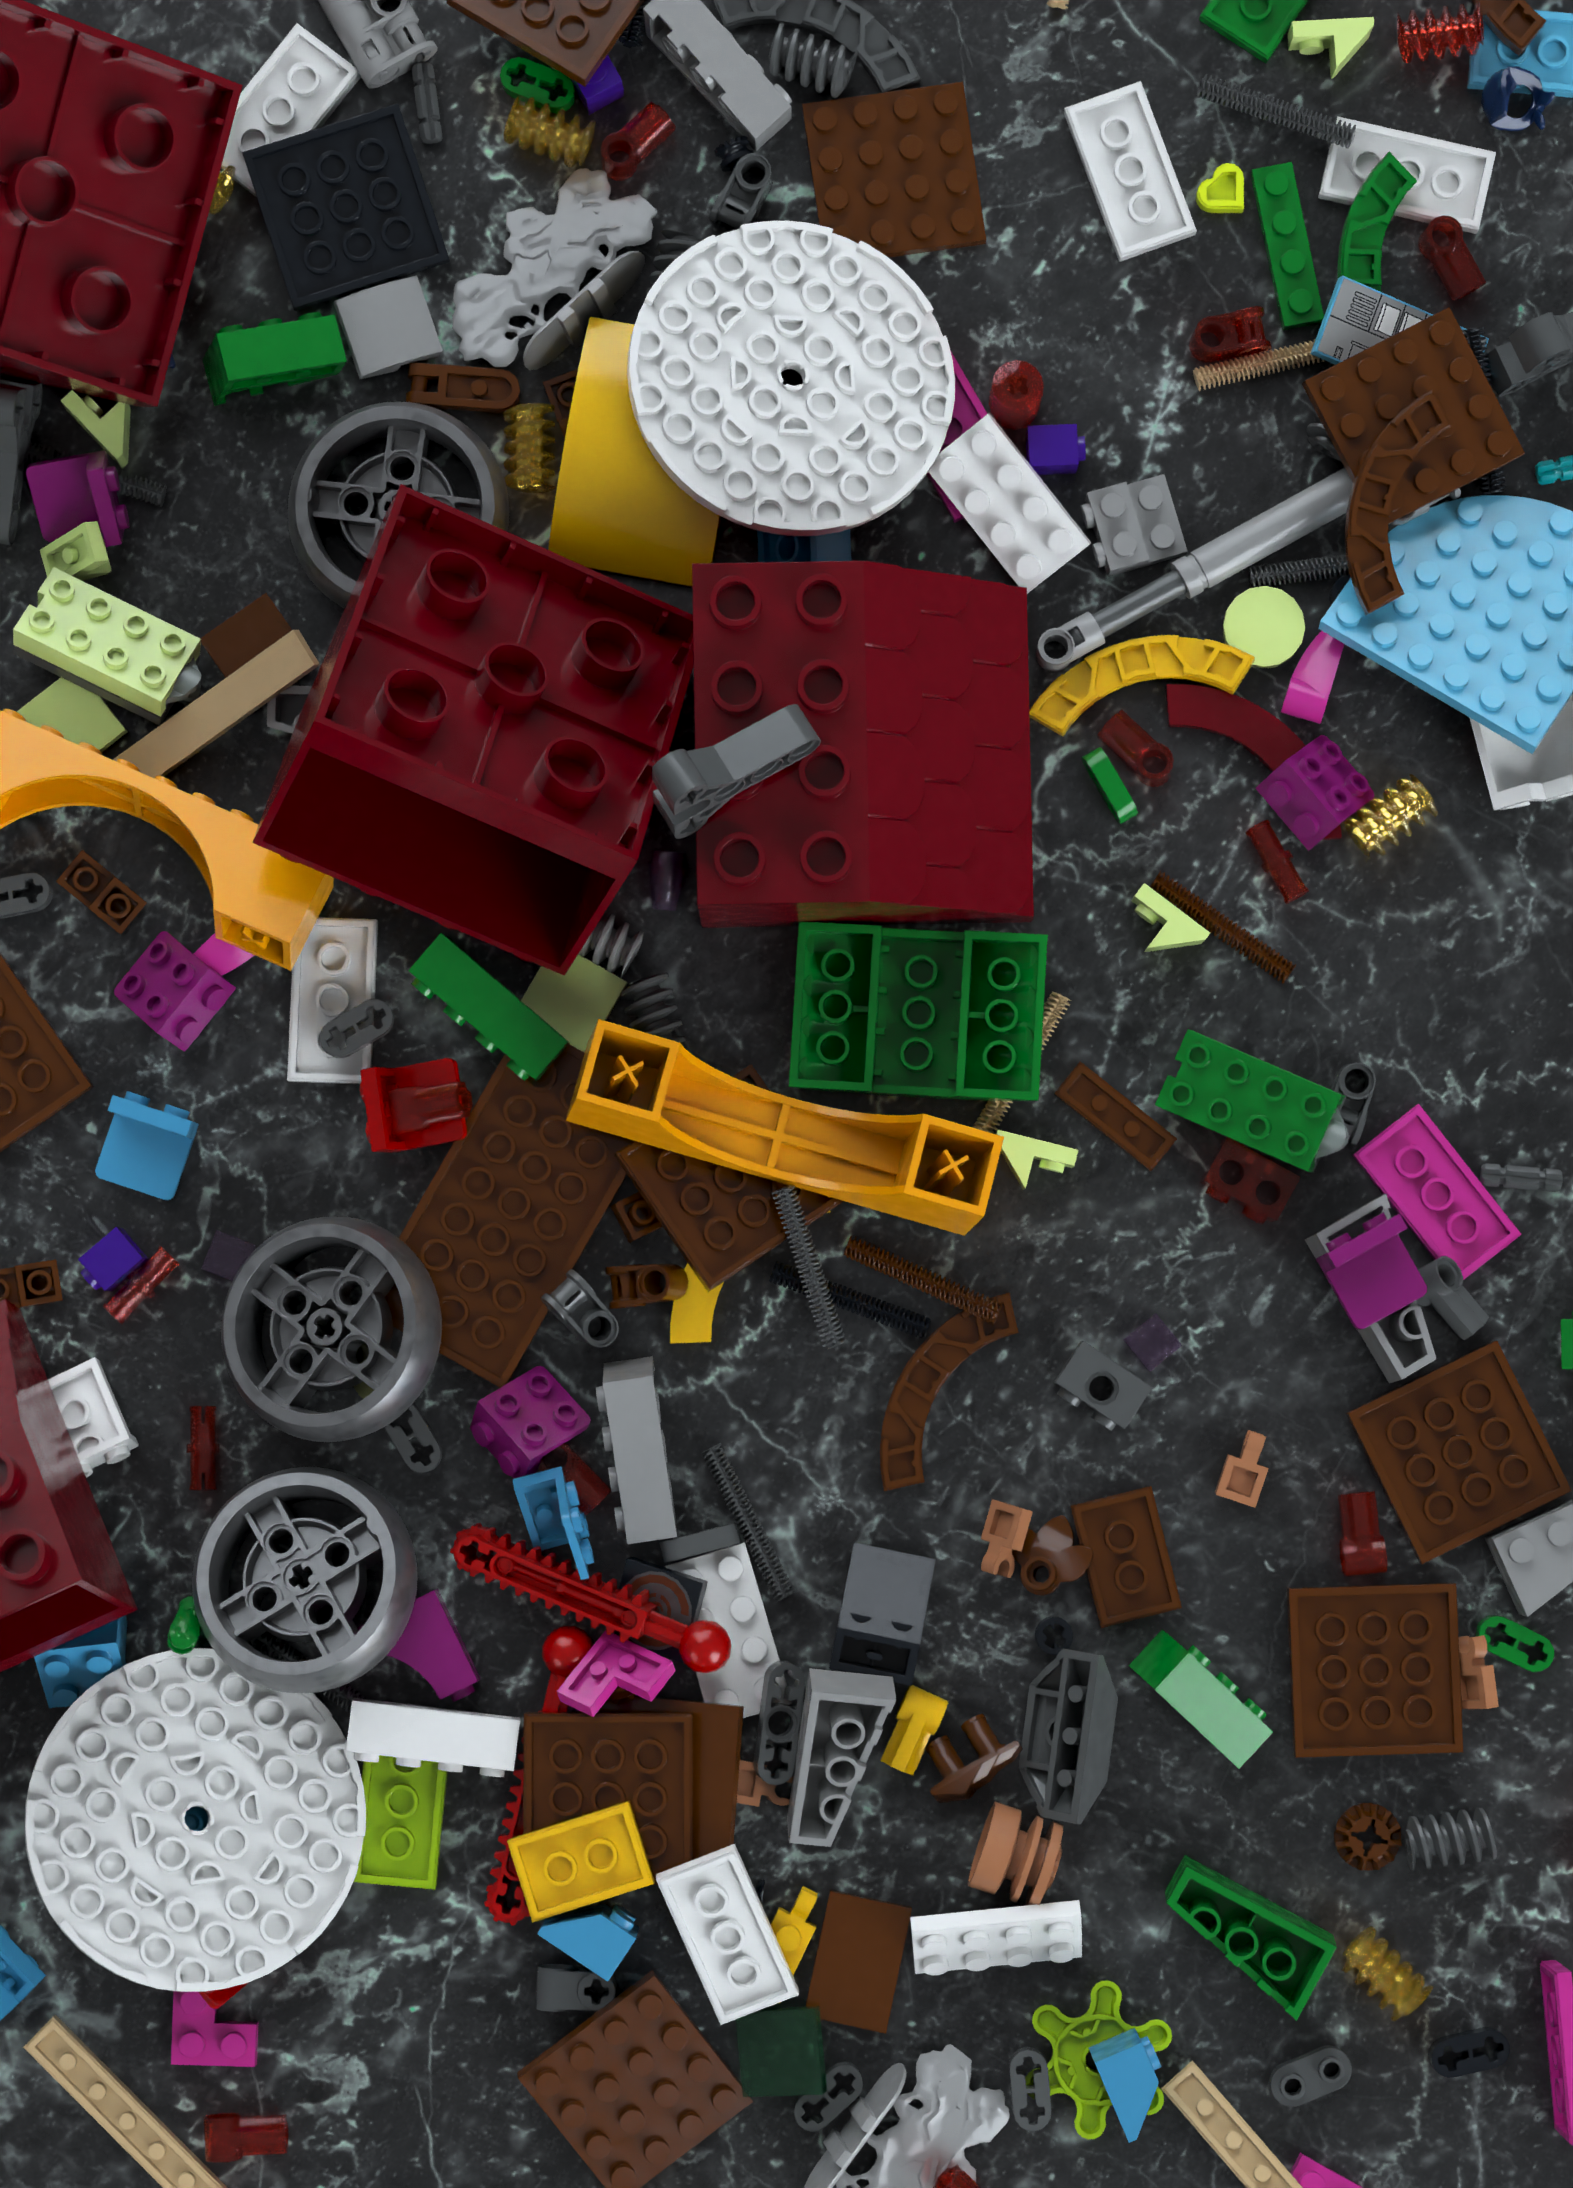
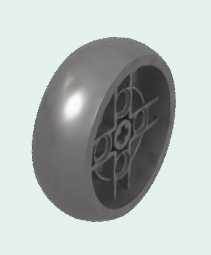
M383 402L368 405L354 410L330 424L316 437L302 456L294 473L288 498V528L295 554L309 579L323 594L345 609L357 581L344 574L333 563L322 544L318 525L338 527L350 551L365 563L400 484L508 531L509 498L502 471L494 455L481 438L452 415L427 405L412 402ZM387 437L385 453L373 456L361 463L350 474L345 483L327 481L334 468L352 451L368 442ZM429 440L453 452L466 465L475 481L479 499L458 497L455 487L447 474L438 465L427 459ZM401 464H409L414 467L413 475L407 480H398L393 477L394 470ZM356 499H363L368 502L367 510L359 516L350 515L347 512L349 504Z
M332 1216L300 1221L278 1231L265 1240L251 1253L235 1275L225 1299L221 1321V1343L224 1360L232 1382L244 1401L255 1413L275 1428L289 1435L316 1442H337L363 1437L378 1431L400 1417L419 1397L428 1383L438 1358L442 1335L439 1298L434 1283L421 1260L402 1240L388 1230L374 1223L350 1217ZM330 1247H352L358 1249L345 1268L324 1267L312 1270L301 1276L290 1270L291 1267L303 1258L322 1249ZM394 1284H396L401 1297L404 1315L403 1337L398 1354L390 1348L393 1337V1320L389 1305L385 1299V1296ZM360 1285L362 1297L357 1304L352 1305L350 1293L355 1286ZM304 1294L306 1298L305 1309L300 1314H296L294 1303L300 1295ZM266 1305L273 1310L270 1319V1340L277 1358V1362L269 1372L266 1368L261 1348V1325ZM329 1321L332 1322L331 1326L335 1329L332 1336L329 1335L330 1331L326 1328ZM366 1343L369 1348V1355L363 1363L359 1364L356 1358L357 1350L362 1344ZM310 1352L313 1363L311 1368L303 1373L301 1360L305 1354ZM361 1382L366 1383L374 1390L360 1402L342 1410L316 1412L304 1409L317 1390L339 1391Z
M320 1467L289 1468L263 1476L242 1488L222 1506L208 1525L197 1550L193 1568L192 1589L195 1611L204 1635L214 1651L225 1664L246 1680L264 1688L286 1693L327 1691L348 1684L363 1676L383 1660L395 1646L409 1621L414 1607L418 1579L417 1562L414 1547L403 1520L391 1503L375 1488L352 1475ZM306 1500H329L350 1507L361 1517L341 1528L337 1524L324 1519L295 1518L288 1505ZM253 1530L258 1540L251 1548L245 1562L243 1590L228 1598L232 1564L241 1544ZM287 1535H292L293 1545L291 1549L282 1554L278 1553L277 1546L279 1541ZM348 1548L349 1558L347 1562L342 1566L334 1567L333 1557L335 1553L340 1549ZM383 1560V1581L377 1603L364 1626L358 1631L352 1619L358 1612L365 1596L367 1586L366 1570ZM305 1572L310 1574L308 1577L310 1585L306 1588L300 1585L303 1582L301 1575ZM271 1592H275L277 1596L275 1606L271 1610L262 1611L261 1601L263 1597ZM325 1606H332L333 1615L331 1619L323 1625H318L317 1614L319 1610ZM268 1631L272 1635L287 1641H314L322 1656L300 1662L281 1661L260 1653L248 1643Z

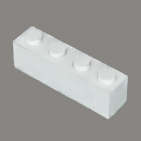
M353 1698L346 1751L354 1752V1760L379 1762V1756L381 1755L396 1757V1765L421 1767V1760L438 1762L437 1769L442 1771L463 1772V1765L480 1767V1775L504 1777L505 1770L514 1771L520 1717Z

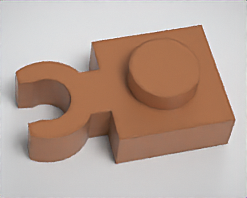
M1484 1635L1459 1637L1462 1709L1499 1707L1494 1666L1485 1665L1484 1657L1487 1653V1641Z
M740 1760L737 1803L759 1807L761 1795H765L770 1802L776 1805H789V1799L776 1795V1785L766 1783L756 1774L753 1762ZM791 1777L787 1781V1783H792L793 1777Z

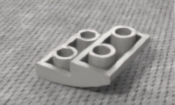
M417 275L368 288L334 302L359 379L398 371L401 365L436 358L443 352Z

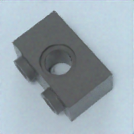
M1080 1341L1053 1381V1383L1061 1387L1057 1392L1058 1396L1076 1408L1081 1402L1092 1408L1095 1412L1091 1418L1110 1431L1116 1425L1121 1429H1125L1153 1388L1085 1341ZM1097 1376L1107 1378L1112 1388L1109 1397L1102 1401L1094 1399L1089 1392L1090 1382Z

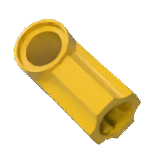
M909 1685L895 1717L897 1719L896 1725L880 1761L899 1771L914 1775L931 1735H935L949 1701L914 1685Z

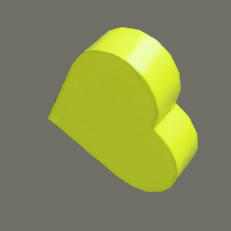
M1225 163L1217 167L1212 178L1203 181L1197 189L1196 202L1199 208L1209 213H1243L1244 176L1241 169L1231 163Z

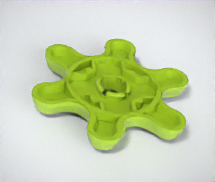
M1102 1980L1092 1987L1090 2007L1081 2017H1067L1057 2007L1049 2004L1039 2006L1032 2016L1034 2029L1038 2034L1050 2041L1053 2049L1051 2060L1047 2063L1050 2096L1064 2093L1075 2101L1077 2111L1074 2126L1077 2133L1082 2138L1088 2140L1096 2139L1104 2132L1106 2113L1110 2106H1112L1098 2070L1091 2069L1086 2064L1088 2048L1133 2028L1136 2029L1140 2039L1148 2036L1155 2052L1167 2048L1172 2040L1171 2029L1163 2020H1149L1140 2026H1131L1125 2023L1119 2013L1122 2000L1121 1990L1117 1984L1109 1980ZM1035 2068L1028 2072L1025 2077L1026 2085H1033V2071L1040 2068ZM1159 2087L1156 2089L1147 2115L1157 2113L1164 2104V2095ZM1027 2093L1031 2098L1035 2099L1034 2093Z

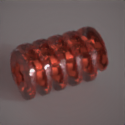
M1476 2L1472 15H1468L1464 4H1459L1456 17H1452L1447 6H1443L1439 19L1435 18L1431 8H1426L1424 19L1419 21L1415 10H1410L1408 20L1404 23L1398 13V45L1404 63L1412 61L1415 50L1421 62L1428 60L1431 49L1438 60L1444 59L1447 47H1449L1454 58L1461 56L1464 45L1470 56L1477 55L1480 43L1484 45L1481 3Z
M1014 360L1006 362L997 369L992 380L989 407L1000 426L1006 429L1017 430L1025 428L1034 421L1039 412L1044 388L1042 376L1036 367L1025 361Z

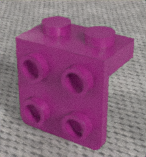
M106 450L35 462L27 466L26 476L41 533L46 541L53 542L84 522L98 521L106 547L122 544L124 530L130 527L129 517L125 504H119L116 492L120 490L118 473L115 466L109 465Z
M1325 735L1318 736L1285 760L1255 788L1308 851L1374 798V791L1369 786L1367 779L1358 773L1342 755L1339 746Z
M163 931L156 936L114 989V995L157 1034L185 1052L236 990V987L204 964L171 934Z
M1384 1212L1361 1224L1365 1232L1352 1239L1348 1232L1325 1244L1329 1252L1316 1258L1348 1318L1356 1329L1367 1328L1427 1293V1285L1398 1235L1408 1229L1400 1214L1387 1219Z
M536 1366L479 1400L469 1429L472 1431L476 1442L482 1447H486L498 1460L502 1471L515 1479L537 1473L541 1458L588 1429L591 1419L546 1368Z

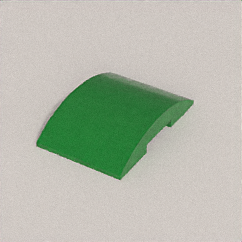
M799 921L789 1087L919 1098L1039 1101L1048 935L971 930L954 932L882 928V926Z

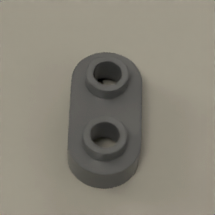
M1335 2046L1319 2047L1275 2067L1269 2079L1271 2093L1284 2106L1297 2107L1344 2087L1352 2074L1351 2062L1347 2055ZM1334 2062L1338 2065L1337 2073L1331 2077L1324 2075L1325 2065ZM1289 2079H1297L1299 2081V2088L1296 2092L1289 2093L1285 2091V2083Z

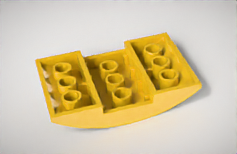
M590 317L565 435L548 550L590 569L692 587V563H713L721 516L695 501L667 475L652 455L641 435L634 417L627 379L628 351L634 324Z

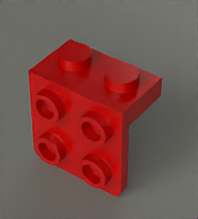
M443 1058L398 1068L372 1067L360 1070L362 1079L360 1095L365 1103L368 1121L365 1132L367 1140L371 1144L372 1152H401L459 1141L466 1137L467 1126L456 1060Z

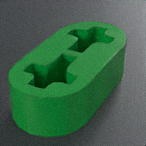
M521 57L511 58L501 68L500 78L502 87L506 94L514 99L556 114L566 112L574 103L575 91L573 82L569 77L557 70ZM520 70H525L526 79L534 82V85L521 81L518 87L513 86L512 78L509 75H517ZM558 84L563 85V92L566 97L558 96L556 101H551L550 93L541 88L544 86L554 90Z
M1098 747L1082 756L1081 759L1087 773L1115 820L1122 824L1138 815V810L1132 797L1103 749Z
M1490 1615L1483 1618L1477 1625L1476 1636L1484 1635L1487 1641V1651L1532 1672L1543 1671L1553 1662L1554 1648L1551 1642L1544 1636L1505 1617ZM1498 1623H1501L1503 1625L1501 1632L1513 1638L1510 1645L1496 1641L1491 1646L1489 1644L1491 1637L1485 1634L1488 1626L1496 1628ZM1538 1641L1540 1642L1539 1650L1544 1653L1542 1660L1534 1659L1529 1664L1527 1662L1529 1655L1518 1650L1517 1647L1520 1642L1534 1646Z

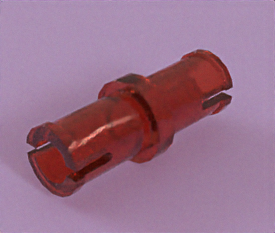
M1269 820L1262 821L1245 832L1263 861L1261 868L1265 874L1270 873L1286 904L1297 900L1309 892V889L1304 885L1291 862L1293 855L1290 850H1284Z
M160 1246L155 1254L136 1273L132 1271L127 1276L129 1281L103 1307L119 1323L123 1324L124 1320L146 1297L151 1299L156 1294L154 1289L180 1264Z
M202 1406L189 1407L190 1444H186V1453H190L189 1490L191 1491L202 1490V1473L205 1475V1491L217 1490L216 1453L220 1452V1444L216 1443V1406L204 1407V1424L201 1422Z

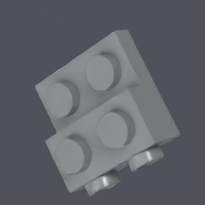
M1165 474L1130 484L1122 482L1086 494V504L1081 505L1082 517L1086 528L1093 527L1097 539V543L1092 544L1095 561L1098 568L1105 566L1108 577L1187 554V547Z

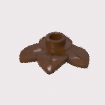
M1059 1515L1048 1521L1037 1534L1028 1528L1022 1552L1012 1549L1013 1557L1022 1566L1020 1573L1022 1584L1029 1592L1040 1596L1053 1593L1061 1582L1078 1580L1090 1567L1094 1554L1093 1549L1089 1547L1074 1546L1073 1530L1064 1515ZM1046 1567L1049 1571L1048 1579L1045 1582H1038L1036 1579L1037 1570Z

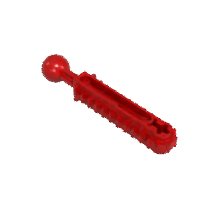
M476 1523L456 1534L457 1538L454 1541L453 1548L450 1549V1553L454 1554V1559L458 1564L457 1568L470 1572L472 1577L483 1573L485 1574V1582L488 1584L495 1579L500 1580V1589L505 1590L510 1585L514 1586L515 1595L520 1596L528 1592L530 1593V1601L533 1603L542 1598L545 1600V1608L551 1609L558 1605L563 1616L567 1615L570 1611L575 1612L577 1622L589 1618L591 1619V1628L594 1629L603 1624L606 1626V1634L608 1635L613 1634L617 1630L620 1632V1642L625 1643L632 1637L639 1639L645 1634L679 1649L684 1664L695 1672H716L725 1666L730 1658L732 1645L725 1628L717 1622L709 1620L695 1621L688 1626L655 1611L658 1605L649 1601V1590L644 1589L637 1595H633L631 1584L628 1583L622 1589L617 1588V1579L612 1578L605 1583L602 1581V1573L600 1572L589 1576L590 1578L581 1580L578 1569L574 1570L571 1568L570 1559H566L560 1564L556 1562L555 1553L552 1552L546 1557L541 1556V1547L536 1546L531 1550H527L525 1540H520L513 1544L511 1543V1534L506 1533L499 1538L496 1535V1528L484 1527L481 1523ZM475 1542L479 1543L478 1551L483 1553V1555L477 1557V1549L474 1546H471V1544Z
M576 1626L556 1628L544 1641L542 1658L551 1674L543 1708L539 1712L568 1711L569 1705L560 1701L557 1690L594 1645L591 1637L584 1630ZM523 1736L522 1739H521V1742H522L523 1744H524V1736ZM520 1752L517 1756V1759H519L523 1763L524 1752ZM524 1767L516 1768L513 1773L514 1776L521 1780V1784L512 1785L509 1791L518 1798L506 1803L505 1808L514 1813V1815L502 1820V1825L508 1828L510 1832L500 1834L498 1837V1841L506 1846V1849L497 1850L494 1854V1858L500 1861L502 1866L492 1867L490 1874L498 1880L487 1885L486 1891H488L484 1902L485 1906L489 1908L490 1913L494 1916V1921L510 1923L511 1926L516 1925L525 1916H530L520 1882L516 1886L514 1897L517 1900H521V1902H516L513 1908L506 1907V1899L500 1897L507 1893L512 1881H519L507 1840L523 1835Z

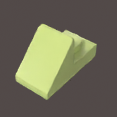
M1374 17L1292 21L1287 34L1288 51L1299 50L1301 54L1313 55L1329 48L1331 79H1333L1369 38L1374 27Z
M71 390L60 400L64 408L123 469L128 464L130 405L118 402L100 419L99 417L104 412L88 395L81 399Z
M98 521L84 522L40 549L47 576L53 567L82 581L111 572V565Z
M1145 883L1131 900L1137 905L1134 911L1141 918L1152 925L1157 921L1164 925L1145 952L1202 944L1210 934L1209 931Z
M997 1130L995 1133L1004 1137L1001 1153L1023 1190L1027 1186L1033 1158L1041 1160L1040 1168L1058 1173H1063L1064 1167L1073 1168L1075 1166L1078 1154L1077 1149L1002 1130Z

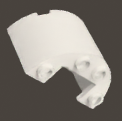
M1573 695L1533 754L1470 718L1494 811L1530 805L1529 801L1546 800L1547 802L1573 795Z

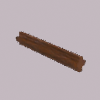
M1165 872L1157 875L1150 885L1153 890H1156L1158 894L1160 893L1162 897L1164 896L1166 900L1168 899L1170 903L1172 902L1174 906L1177 904L1176 907L1178 909L1181 908L1182 912L1185 911L1186 915L1189 914L1190 918L1193 917L1194 921L1198 919V924L1202 922V927L1206 926V930L1210 929V933L1215 931L1214 936L1219 934L1218 939L1223 937L1222 942L1228 940L1226 945L1232 943L1231 948L1236 946L1235 951L1240 949L1239 954L1244 952L1243 957L1249 955L1248 960L1253 958L1252 963L1257 961L1256 966L1261 964V969L1266 967L1265 972L1270 969L1269 975L1274 972L1273 978L1278 976V981L1282 979V984L1296 967V964L1292 965V961L1288 962L1287 958L1283 960V955L1279 956L1280 953H1275V949L1271 950V947H1267L1266 943L1262 945L1263 941L1258 942V938L1250 935L1249 931L1245 933L1246 929L1241 930L1242 926L1237 927V923L1232 924L1233 920L1230 921L1229 917L1224 918L1225 914L1220 915V911L1216 912V908L1211 909L1212 905L1207 906L1208 902L1203 903V899L1199 900V896L1194 898L1195 893L1190 895V890L1186 892V887L1182 888V884L1178 885V881L1173 883L1174 879L1169 880V875L1165 877Z
M851 1235L844 1251V1255L847 1258L850 1257L851 1260L861 1262L866 1267L874 1268L879 1273L883 1272L884 1275L894 1277L893 1279L897 1278L899 1282L907 1283L908 1286L911 1285L912 1288L915 1287L917 1290L925 1291L926 1294L930 1293L936 1299L944 1300L945 1303L949 1302L950 1305H955L954 1307L963 1308L965 1312L968 1311L969 1314L972 1313L974 1316L977 1315L978 1318L982 1317L983 1320H988L993 1325L995 1324L1003 1304L1002 1302L998 1306L997 1300L995 1303H993V1298L988 1301L989 1296L983 1299L984 1294L978 1297L979 1292L974 1295V1290L970 1293L969 1287L965 1291L964 1285L962 1288H960V1283L955 1286L956 1281L950 1284L951 1279L945 1282L946 1277L941 1280V1275L936 1277V1272L932 1276V1270L927 1273V1268L922 1271L923 1266L917 1269L918 1264L912 1267L913 1262L908 1265V1260L904 1263L903 1257L900 1261L898 1260L899 1255L894 1258V1253L889 1256L890 1251L884 1254L885 1249L880 1252V1247L875 1250V1245L871 1248L870 1242L866 1246V1240L861 1243V1238L856 1241L857 1236L851 1239Z

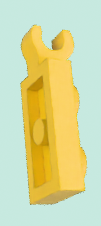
M802 1886L791 1912L778 1907L770 1924L792 1975H794L817 1926L806 1919L817 1900L818 1893L805 1886Z

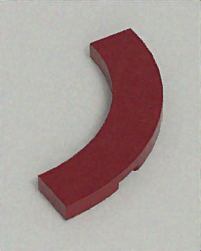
M1166 684L1165 686L1168 727L1200 729L1226 736L1243 745L1245 749L1256 756L1272 772L1285 760L1305 747L1301 739L1283 722L1249 700L1210 687L1189 684ZM1340 825L1323 840L1341 839Z

